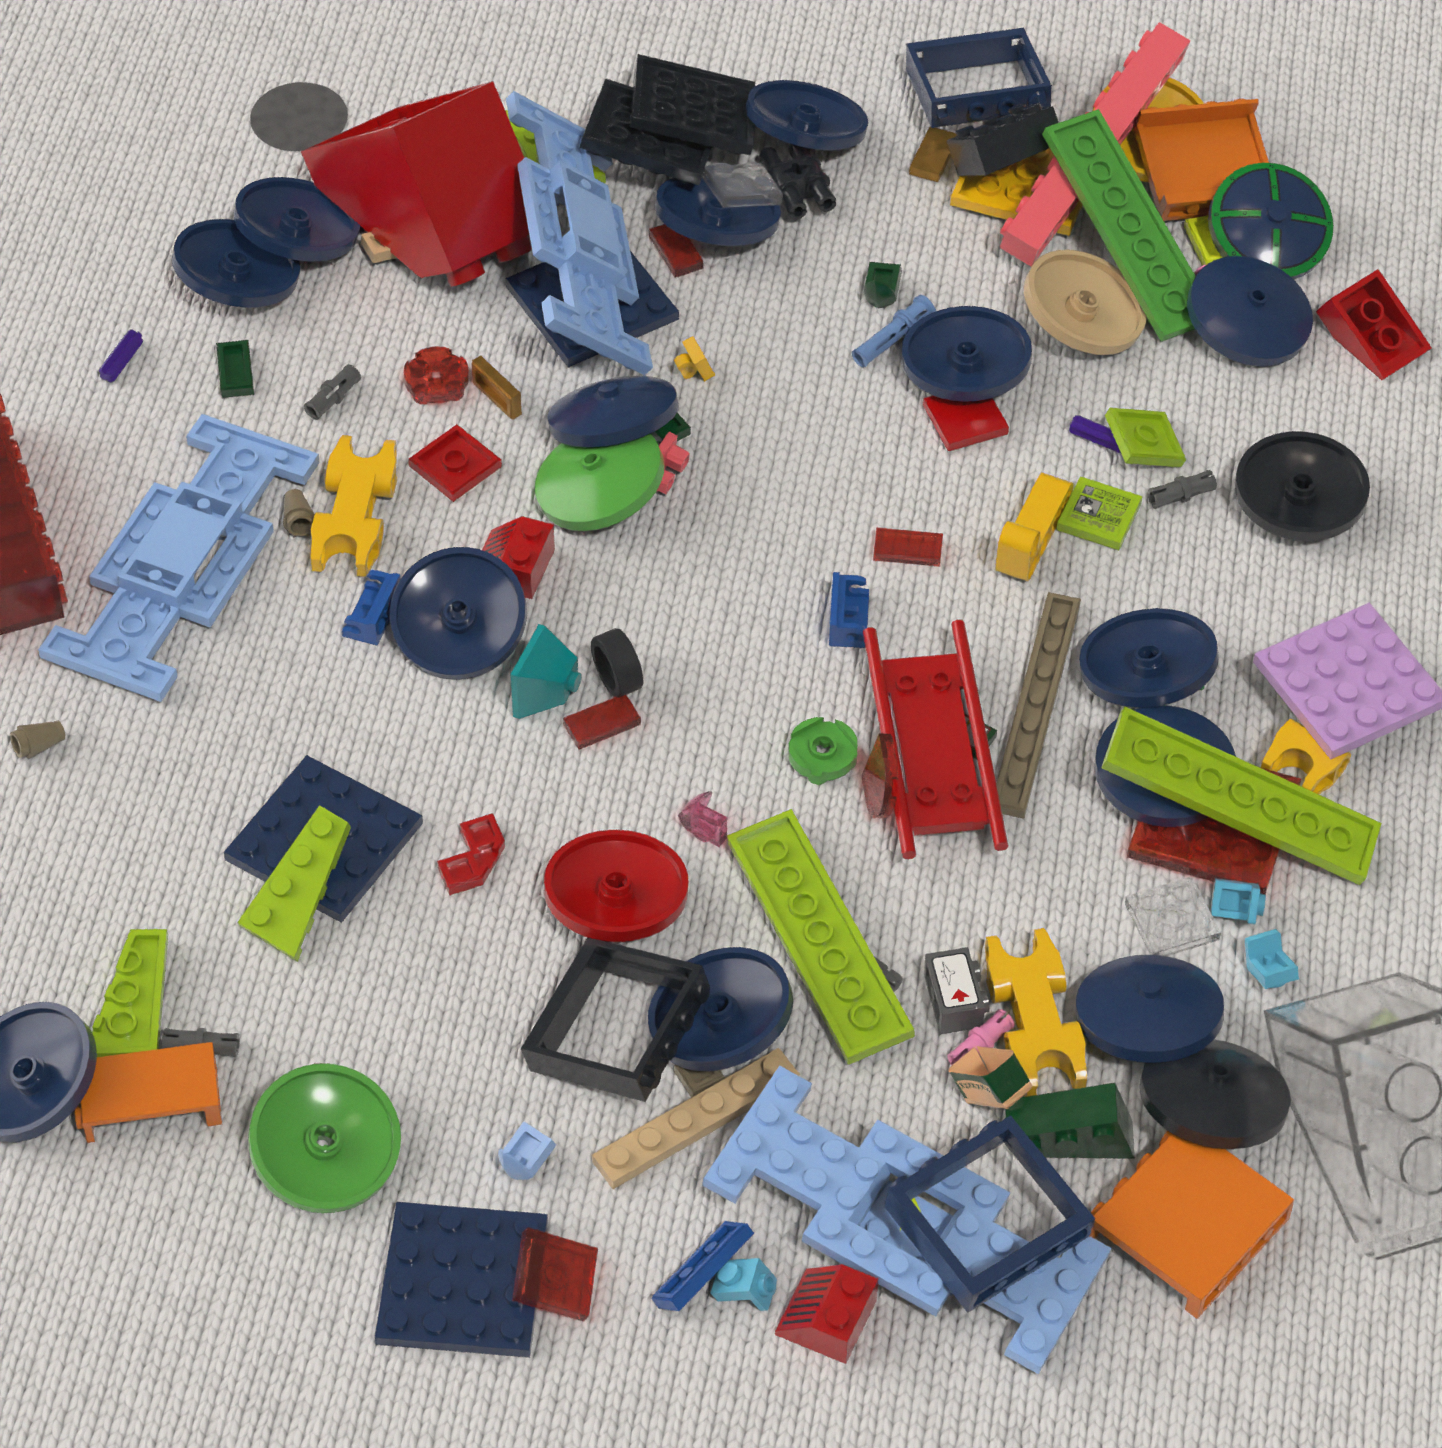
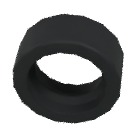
M614 628L593 637L591 640L593 661L603 684L611 695L619 698L641 689L644 684L641 664L627 635L621 629Z

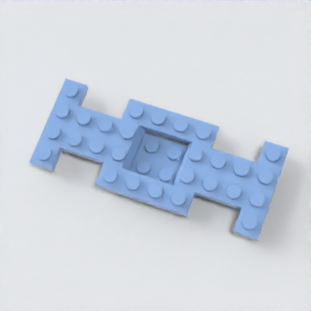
M513 91L506 98L509 120L515 126L523 127L534 133L539 160L538 164L525 157L517 164L533 256L539 261L558 268L564 299L563 302L549 295L541 303L545 326L554 333L568 337L575 343L584 345L598 352L601 356L608 357L622 364L627 369H632L646 375L653 368L649 345L624 332L618 299L632 305L639 298L622 207L611 202L608 185L595 179L592 167L594 165L606 171L613 164L612 158L603 155H593L587 150L579 148L585 132L584 128ZM560 204L566 206L570 231L563 237L556 207Z
M201 414L186 436L187 444L210 452V455L190 484L181 482L177 489H173L156 482L153 483L89 576L91 585L112 592L114 595L86 636L55 625L38 649L40 658L162 702L178 677L176 668L156 662L152 658L180 617L207 627L212 626L274 532L273 523L250 516V512L275 475L305 485L320 463L318 453ZM217 540H224L195 584L194 574Z
M779 1065L703 1178L702 1185L727 1200L736 1203L754 1175L818 1210L803 1233L802 1242L843 1265L878 1278L880 1286L928 1313L937 1316L948 1296L952 1295V1292L901 1229L900 1231L899 1225L884 1206L888 1188L893 1183L889 1181L890 1173L897 1177L904 1175L910 1177L918 1172L919 1168L932 1157L939 1159L943 1155L878 1119L861 1146H855L796 1113L811 1091L812 1083ZM965 1167L924 1191L955 1208L957 1211L954 1215L945 1212L918 1196L914 1197L922 1215L972 1277H975L1029 1243L1024 1238L995 1223V1220L1009 1199L1010 1192ZM1089 1236L1064 1252L1061 1258H1054L984 1302L987 1306L1021 1324L1007 1346L1004 1355L1039 1374L1107 1260L1112 1248Z

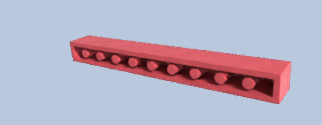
M1160 22L1152 32L1147 30L1138 44L1140 49L1137 52L1134 50L1130 52L1123 66L1125 69L1123 72L1116 71L1108 85L1110 87L1107 93L1102 91L1093 105L1095 110H1100L1119 145L1122 144L1133 129L1140 110H1145L1149 107L1184 59L1191 41ZM1055 156L1047 167V170H1049L1047 175L1043 176L1041 174L1035 181L1031 190L1033 191L1031 197H1023L1016 209L1018 213L1014 219L1009 217L1000 231V234L1004 235L1000 248L1031 267L1080 201Z

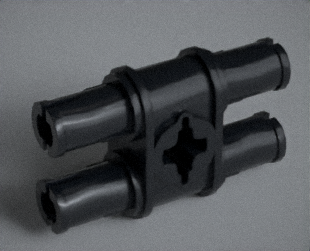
M790 144L788 149L792 159L783 162L773 147L764 148L760 152L759 159L766 170L765 180L773 188L775 199L779 203L784 204L791 219L798 220L806 215L807 207L803 199L814 197L822 212H829L835 208L836 198L829 188L830 178L823 172L819 158L811 155L808 148Z

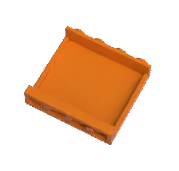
M1240 98L1228 102L1217 103L1209 101L1197 105L1179 104L1174 107H1149L1145 110H1140L1133 128L1155 206L1163 221L1207 216L1215 192L1231 173L1247 165L1269 163L1254 114L1259 104L1258 99L1246 100Z
M1167 1131L1159 1143V1148L1153 1154L1146 1153L1137 1164L1136 1172L1129 1179L1127 1177L1122 1178L1114 1188L1113 1196L1106 1203H1098L1092 1210L1091 1214L1094 1216L1095 1222L1090 1237L1095 1239L1101 1233L1187 1298L1185 1310L1198 1319L1290 1219L1295 1199L1226 1149L1192 1143Z

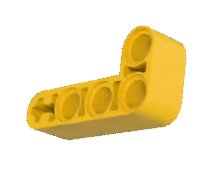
M1043 472L1040 473L1015 523L1007 521L1002 529L997 548L996 571L1025 581L1030 580L1072 494L1073 482Z

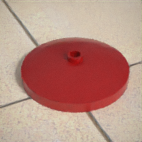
M602 830L579 836L563 845L552 856L545 870V900L555 918L577 934L602 941H634L657 934L670 926L680 916L688 898V873L679 855L662 841L649 835L629 830Z

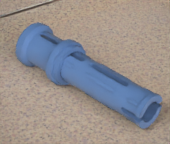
M924 295L916 296L913 299V304L905 310H898L894 314L892 322L852 351L854 361L859 366L866 367L881 353L889 349L903 336H906L909 329L916 322L936 312L933 303Z

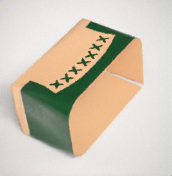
M976 1046L980 1055L976 1048L973 1047L949 1068V1073L968 1104L1008 1109L1033 1087L1012 1050Z

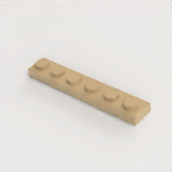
M777 1048L592 1154V1162L611 1188L615 1189L748 1112L779 1065L798 1076L800 1074L783 1052Z

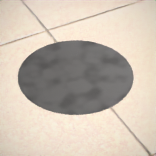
M308 82L284 84L269 90L256 101L250 114L251 127L257 137L272 147L287 151H302L340 134L348 119L346 104L336 92L328 87Z

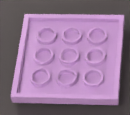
M1370 602L1254 654L1253 663L1330 760L1442 709L1441 688Z

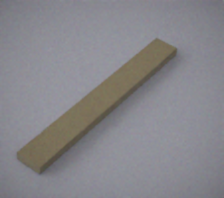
M1051 592L1047 594L996 782L1001 810L1004 815L1025 818L1081 605L1080 598Z

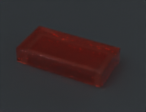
M665 224L649 229L650 239L674 278L704 269V261L688 237L673 231Z
M876 528L873 561L940 567L943 534Z
M624 695L619 698H611L563 718V725L578 750L641 725V717L628 696Z

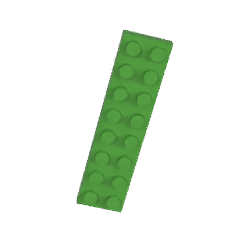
M1097 109L1046 127L1042 134L1160 341L1162 342L1194 330L1195 328L1190 320L1187 309V297L1196 276L1100 110Z

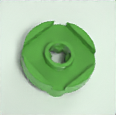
M824 717L807 719L797 725L791 734L788 749L789 761L793 768L801 775L808 777L811 783L816 785L824 784L827 781L843 777L856 766L857 737L854 731L842 721L835 719V723L824 721ZM821 745L823 748L829 746L830 749L827 753L817 752L816 746Z

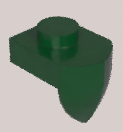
M869 262L864 295L866 300L874 307L884 308L897 300L902 274L900 264Z

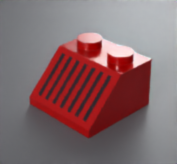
M521 516L492 529L482 550L498 557L511 568L521 584L525 598H533L555 551L554 524Z
M843 1264L806 1269L775 1330V1335L846 1364L877 1301L878 1278Z

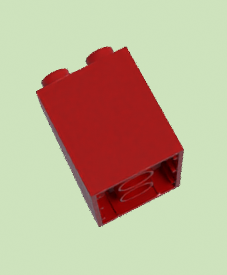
M494 81L396 107L301 151L314 185L367 232H371L378 242L384 247L387 246L394 256L420 278L445 274L450 287L483 275L485 270L480 258L494 251L500 263L532 251L517 166L524 159V156Z

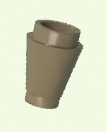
M291 489L284 495L283 526L294 536L309 534L315 514L303 492L298 489Z
M59 720L19 725L17 730L10 733V740L18 758L26 756L30 759L60 741L65 740V731Z

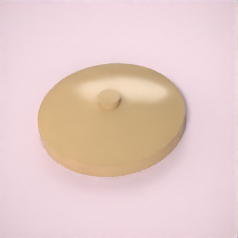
M1076 250L1052 251L1038 258L1025 278L1024 297L1035 320L1051 336L1076 350L1096 355L1117 354L1129 349L1137 341L1145 327L1147 317L1121 271L1097 256Z

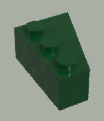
M1116 1083L1022 1097L1008 1109H1005L1006 1118L1010 1115L1045 1158L1135 1159L1133 1121Z

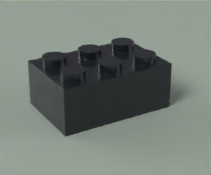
M1025 103L1009 108L1008 115L1000 117L997 114L983 119L982 126L974 128L971 125L957 130V136L946 141L958 176L988 175L1049 149L1050 147L1042 134L1046 127L1059 123L1054 107H1041L1040 103L1026 106Z

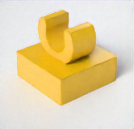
M694 336L684 340L682 343L688 353L680 354L674 358V362L685 380L689 379L697 371L704 382L715 376Z

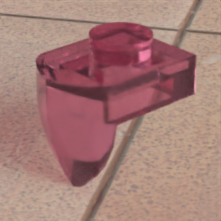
M706 791L691 799L678 814V818L683 827L688 832L694 834L697 839L703 842H710L720 848L727 839V817L707 807L712 791Z

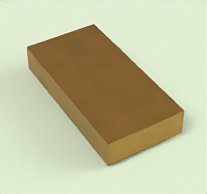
M930 126L910 165L909 174L939 182L951 158L946 140L956 137V133L939 128H931Z
M481 355L473 359V384L510 419L513 420L522 415L521 392Z

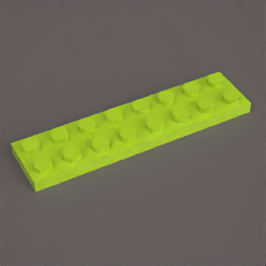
M1124 707L1120 712L1101 767L1102 769L1358 885L1364 882L1382 823L1130 708Z
M792 809L727 835V841L847 1064L850 1065L915 1037V1031Z

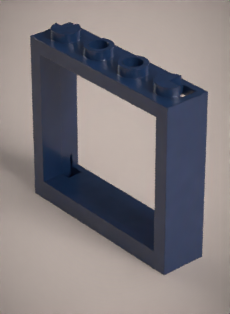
M1024 27L906 43V71L931 128L979 122L997 114L1002 117L1009 114V108L1024 103L1026 106L1040 103L1041 107L1051 106L1052 85ZM1012 39H1019L1017 45H1012ZM917 52H922V58H918ZM1017 61L1028 85L936 98L926 73ZM945 104V108L938 109L937 105Z
M1011 1115L1000 1122L994 1120L983 1127L979 1135L969 1141L966 1138L958 1141L950 1149L949 1153L939 1159L937 1157L930 1158L919 1168L918 1172L910 1177L904 1175L897 1178L888 1188L884 1206L967 1313L1088 1238L1095 1222L1094 1216ZM1004 1143L1066 1220L980 1274L972 1277L911 1199Z

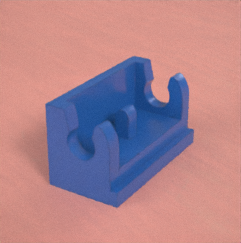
M370 570L367 577L372 580H378L382 584L376 581H366L365 589L352 615H348L344 621L347 625L344 626L342 635L346 638L378 646L389 624L392 596L401 578L398 573L390 574L378 570Z
M833 572L829 646L865 648L863 630L868 626L869 589L851 587L852 585L865 586V577L841 575L840 572Z

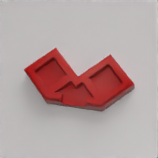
M493 813L459 823L460 832L469 851L437 861L438 870L449 896L484 885L503 852L505 840Z

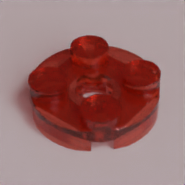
M439 346L424 348L415 353L416 358L411 360L410 363L409 360L404 366V383L408 392L413 395V400L416 403H444L458 401L463 398L464 390L469 383L468 364L463 356L460 355L459 358L452 354V349ZM434 372H439L441 377L434 378L432 376Z

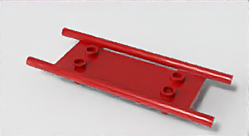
M955 620L951 623L956 648L955 654L882 660L876 629L869 627L863 630L899 841L904 859L916 857L913 833L915 836L984 829L985 825L990 824L995 850L1004 851L1009 846L965 622L963 620ZM962 689H964L982 786L978 787L960 694Z

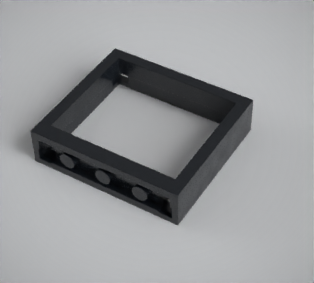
M587 937L521 1047L529 1070L646 1102L652 1090L659 1085L661 1074L669 1060L675 1057L678 1044L685 1032L691 1029L694 1017L701 1004L705 1003L709 997L711 988L702 965ZM604 971L681 990L634 1072L556 1052Z

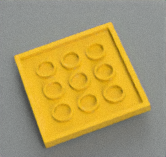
M1049 148L988 175L960 176L952 192L950 205L1005 220L1009 217L1014 219L1018 214L1016 209L1023 197L1027 196L1030 198L1033 194L1031 190L1037 178L1041 174L1046 176L1049 172L1047 167L1054 157L1053 152ZM1079 201L1057 233L1070 236L1082 207L1081 201Z

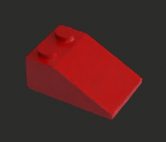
M1379 269L1335 295L1316 310V313L1332 337L1381 381L1432 349Z

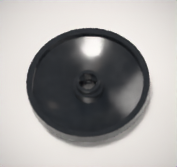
M1303 431L1273 434L1253 444L1242 456L1237 467L1235 479L1236 497L1245 514L1264 530L1274 535L1297 541L1324 540L1340 535L1353 527L1365 511L1370 491L1367 471L1360 459L1349 448L1327 436Z
M1215 1039L1204 1049L1188 1057L1168 1062L1145 1063L1139 1086L1141 1100L1146 1110L1162 1127L1192 1143L1220 1149L1252 1147L1273 1138L1279 1133L1286 1122L1291 1101L1290 1091L1285 1079L1269 1061L1247 1048Z

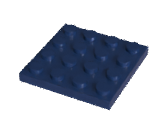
M630 251L639 298L632 305L618 299L624 332L638 338L679 320V310ZM542 262L505 278L506 288L568 368L599 355L598 352L584 345H579L572 339L559 333H554L545 326L541 303L549 295L564 302L558 268Z
M306 755L224 851L225 861L266 882L318 806H322L347 821L351 826L336 867L331 870L327 880V890L323 900H319L316 908L318 911L342 923L423 824V818L421 814Z
M396 1202L375 1332V1344L530 1358L547 1235L548 1214Z

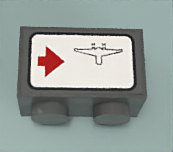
M965 947L925 954L924 977L939 1033L946 1034L970 1030L983 1025L984 1013L990 1010L989 999L986 990L980 991L978 982H981L979 963L977 960L972 961L969 948Z

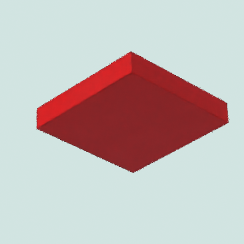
M933 395L923 398V407L948 452L1008 435L1009 426L993 398L979 401H953Z
M458 424L408 459L409 467L453 502L502 467V459Z

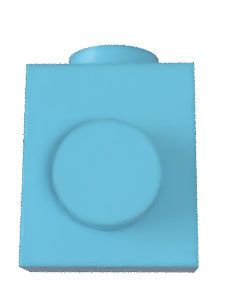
M1215 878L1211 916L1247 920L1249 924H1255L1257 915L1263 916L1266 895L1260 894L1259 884Z
M1277 929L1245 939L1247 969L1265 989L1278 988L1285 983L1299 979L1298 967L1282 950L1281 933Z
M759 1258L728 1260L716 1273L711 1295L718 1302L751 1300L760 1311H766L769 1309L772 1296L776 1291L777 1278Z

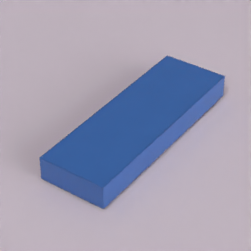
M725 1221L653 1295L651 1299L659 1309L680 1311L752 1237L754 1232L747 1223Z

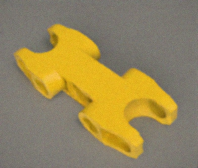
M342 435L335 449L330 454L325 476L326 491L337 492L332 514L316 512L311 526L312 571L322 572L328 559L333 555L348 553L356 558L357 576L367 577L368 572L379 557L384 534L383 519L372 518L376 498H393L397 484V446L395 440L384 441L381 451L375 456L362 458L353 454L352 436Z
M1291 718L1276 733L1271 747L1262 760L1261 768L1273 774H1276L1285 767L1299 768L1307 774L1302 787L1321 794L1329 789L1342 775L1351 759V753L1346 752L1330 760L1307 729Z
M1044 928L1034 929V938L1032 940L1033 953L1024 958H1016L1006 953L1000 939L996 935L986 937L985 942L986 983L991 1001L993 1003L1010 1001L1018 1028L1016 1031L1004 1033L1005 1050H1012L1033 1085L1024 1095L1025 1097L1037 1095V1072L1046 1067L1061 1069L1067 1074L1074 1089L1084 1088L1087 1083L1086 1043L1081 1026L1078 1021L1061 1023L1053 994L1066 992V977L1060 953Z

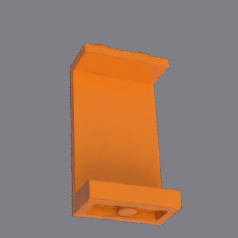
M213 1042L97 1057L92 1082L81 1101V1106L75 1109L77 1129H84L87 1143L95 1142L94 1126L193 1112H205L207 1127L222 1125Z

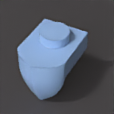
M523 1122L505 1148L499 1149V1161L505 1172L512 1179L528 1180L534 1177L556 1144L552 1139L526 1122Z

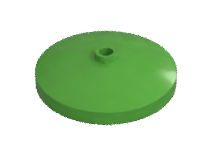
M651 434L632 441L602 447H577L561 443L547 456L538 471L535 481L537 501L546 517L562 528L575 531H590L609 527L639 511L656 493L664 475L663 454Z
M312 1064L287 1072L265 1090L252 1114L248 1145L250 1157L259 1178L275 1196L301 1210L315 1213H335L363 1204L377 1194L385 1185L394 1170L399 1156L401 1129L392 1102L373 1080L345 1066ZM325 1140L329 1145L321 1146L317 1141Z

